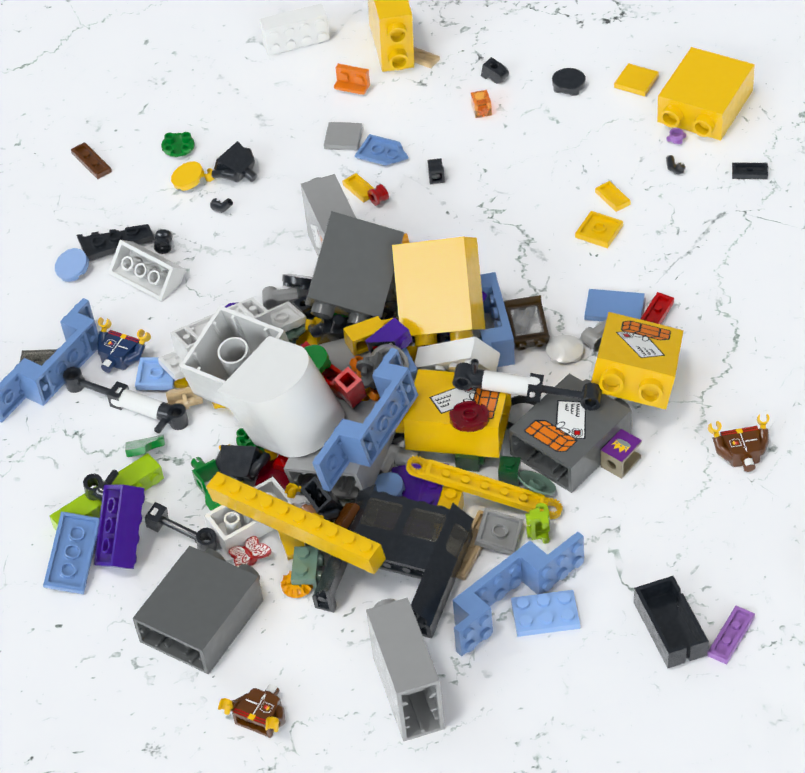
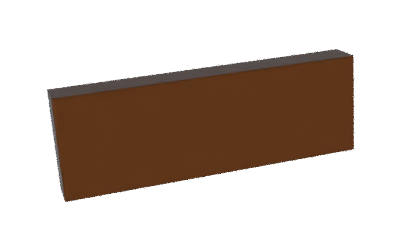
M85 142L70 149L71 154L97 180L112 172L111 167Z

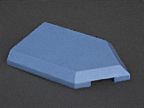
M372 134L368 135L354 155L355 158L385 166L408 159V155L403 150V146L399 141Z

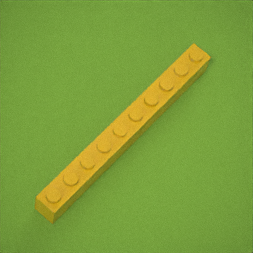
M217 472L206 485L212 501L372 574L376 573L386 559L381 544L220 472Z

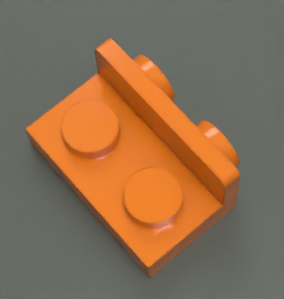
M338 63L335 67L337 81L334 84V89L364 95L370 86L369 69Z

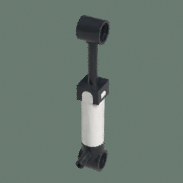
M472 359L471 364L463 362L457 364L452 381L453 386L459 390L477 388L527 396L526 401L539 403L542 393L581 399L580 404L582 408L589 411L597 410L600 407L602 390L596 383H586L582 391L543 385L544 375L530 373V377L478 369L479 361L477 359Z
M69 367L63 372L65 385L69 392L78 393L87 388L107 395L109 405L112 408L118 410L127 408L160 420L154 428L156 433H161L167 423L174 430H182L189 424L186 408L182 404L176 403L171 405L129 390L128 385L118 381L109 389L85 380L78 367Z
M112 470L105 481L98 474L92 473L87 475L83 479L85 496L89 500H99L102 502L104 485H112L119 472ZM144 501L142 504V522L146 523L147 528L158 533L164 525L194 539L195 543H197V549L203 552L206 549L216 550V533L213 529L206 527L196 532L169 519L167 507L157 502L151 504Z

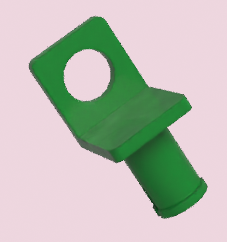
M196 457L199 462L195 458L192 459L191 466L194 469L191 471L197 487L205 495L207 490L205 482L211 480L219 470L215 459L205 463L201 457Z

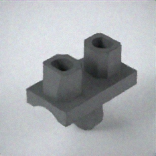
M376 352L372 357H363V360H359L356 364V369L361 372V380L365 389L371 387L377 390L372 375L382 362V354L380 352Z

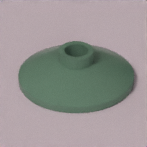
M301 326L285 332L289 342L295 344L296 339L306 331V328Z
M524 470L518 475L521 483L528 488L527 490L544 495H552L556 491L554 483L539 473Z

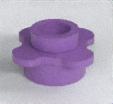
M673 128L670 130L666 140L674 144H682L683 139L686 138V133L680 128Z

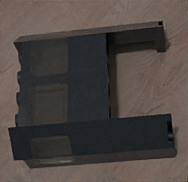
M376 484L359 491L354 503L359 505L360 509L348 530L381 544L386 559L379 569L421 579L411 607L422 636L432 639L473 538L471 525L474 518L454 503H452L450 509L441 505H431L424 501H415L404 496L398 497L386 492H378ZM333 555L330 556L312 596L315 608L332 613L335 612L337 608L335 593L348 562Z

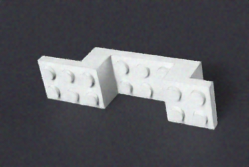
M250 297L227 307L230 310L283 329L285 332L300 327L306 321V316L289 301L267 310L254 297ZM214 313L170 332L174 351L159 357L158 361L159 365L175 381L185 377L179 366Z

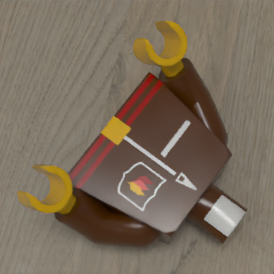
M760 414L757 416V423L760 425L759 429L758 426L721 431L719 434L722 424L716 421L717 430H715L710 423L708 431L714 435L712 439L716 453L724 460L729 461L732 467L743 466L745 472L753 471L756 468L755 464L760 462V456L765 454L769 444L768 428H766V424L770 419L769 415L766 414L765 422L760 420Z
M269 684L265 691L253 688L249 693L235 700L221 698L219 701L218 710L224 709V714L226 715L232 712L236 725L269 738L272 737L274 732H278V729L286 722L285 709L281 704L280 698L277 696L280 689L274 684Z

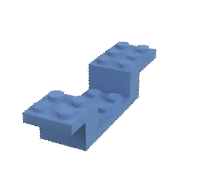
M496 272L480 274L482 291L487 294L483 303L484 313H490L491 318L495 319L493 321L494 328L480 330V338L478 339L500 353L496 371L498 372V367L515 365L514 338Z
M83 298L62 318L60 323L66 341L42 366L24 358L0 382L1 423L25 398L44 406L65 384L63 372L69 367L80 368L98 350L99 334L89 300Z
M391 348L383 357L378 368L373 372L372 377L380 399L376 402L368 417L365 418L364 423L342 419L338 426L335 427L332 435L324 443L319 454L314 458L312 464L323 490H332L350 462L371 467L417 398L418 393L410 370L404 367L398 349Z
M577 531L548 555L530 540L455 597L452 601L456 625L454 627L456 652L462 657L467 652L473 651L481 641L491 636L493 625L490 606L496 601L503 599L510 590L517 588L521 582L536 594H543L549 591L559 580L565 579L573 569L580 567L584 562V536Z

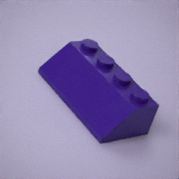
M104 485L93 565L134 569L137 561V544L140 540L139 527L142 522L141 512L142 504L145 501V488L129 485Z

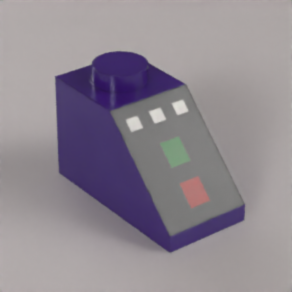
M395 317L365 340L371 354L380 345L393 344L400 349H404L413 341L409 329Z

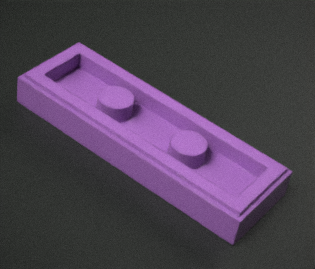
M736 605L709 648L707 656L727 665L753 622L755 613Z

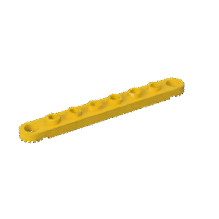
M421 456L410 457L406 464V470L412 476L526 512L535 509L537 504L544 503L547 506L556 508L557 511L555 512L549 511L550 519H556L563 510L562 503H559L560 501H557V499L548 498L543 494L438 461L421 458ZM417 463L422 468L416 470V468L412 467L411 464Z

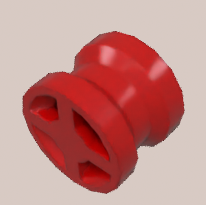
M378 184L375 189H370L367 192L370 201L375 206L379 205L382 200L386 201L389 199L388 191L382 184Z

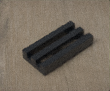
M733 162L732 179H768V163Z

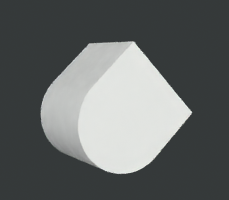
M219 305L179 367L195 395L229 408L217 390L268 336L287 342L289 340L285 330Z
M268 336L217 390L255 445L286 457H301L322 448L345 415L342 405L307 351L299 345Z

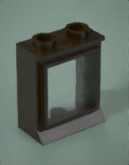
M541 295L505 300L504 305L514 338V350L522 351L528 347L535 346L536 348L546 346L550 335L548 333Z

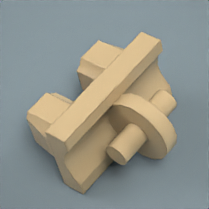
M189 385L185 388H175L165 392L168 404L179 403L184 405L186 410L190 406L203 403L202 397L195 395Z

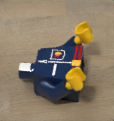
M100 317L98 325L102 328L99 331L97 346L98 355L103 363L101 369L106 373H110L113 368L126 370L130 365L140 361L146 346L144 343L151 339L150 333H145L143 329H139L137 332L138 338L113 330L107 332L112 323L107 318L106 324L103 325L104 319Z

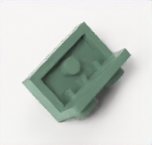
M313 546L294 547L291 572L292 585L313 584L315 591L323 574L321 566H324L325 563L324 554H321L319 549Z

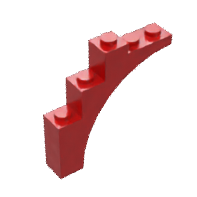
M306 341L301 345V347L304 348L309 346L310 344ZM331 364L328 369L321 373L335 396L340 400H345L352 408L367 396L362 380L349 367L342 371Z

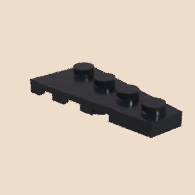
M149 224L126 227L122 231L111 229L108 233L99 234V231L91 232V235L83 236V234L76 235L80 247L88 256L89 261L114 254L120 240L132 241L138 245L155 240Z

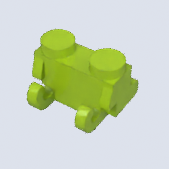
M539 503L535 509L525 513L527 538L532 540L541 539L544 544H548L550 542L548 533L550 532L549 510L546 504Z

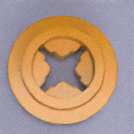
M289 570L287 575H283L281 589L285 595L292 598H301L312 591L313 584H304L301 587L299 585H292V571Z

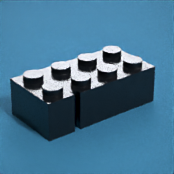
M674 576L634 588L633 603L667 669L686 663L687 658L689 661H693L708 655L709 640L684 594L681 593V588Z

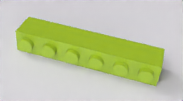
M147 453L118 471L119 475L112 485L145 488L144 491L163 480L164 475L161 466ZM85 493L49 515L53 528L57 530L61 511L100 518L102 502L99 500H89Z

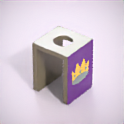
M620 429L601 449V468L622 479L641 459V454L635 450L640 446L642 440Z

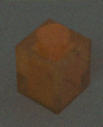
M488 91L471 92V106L475 118L491 116L492 107Z

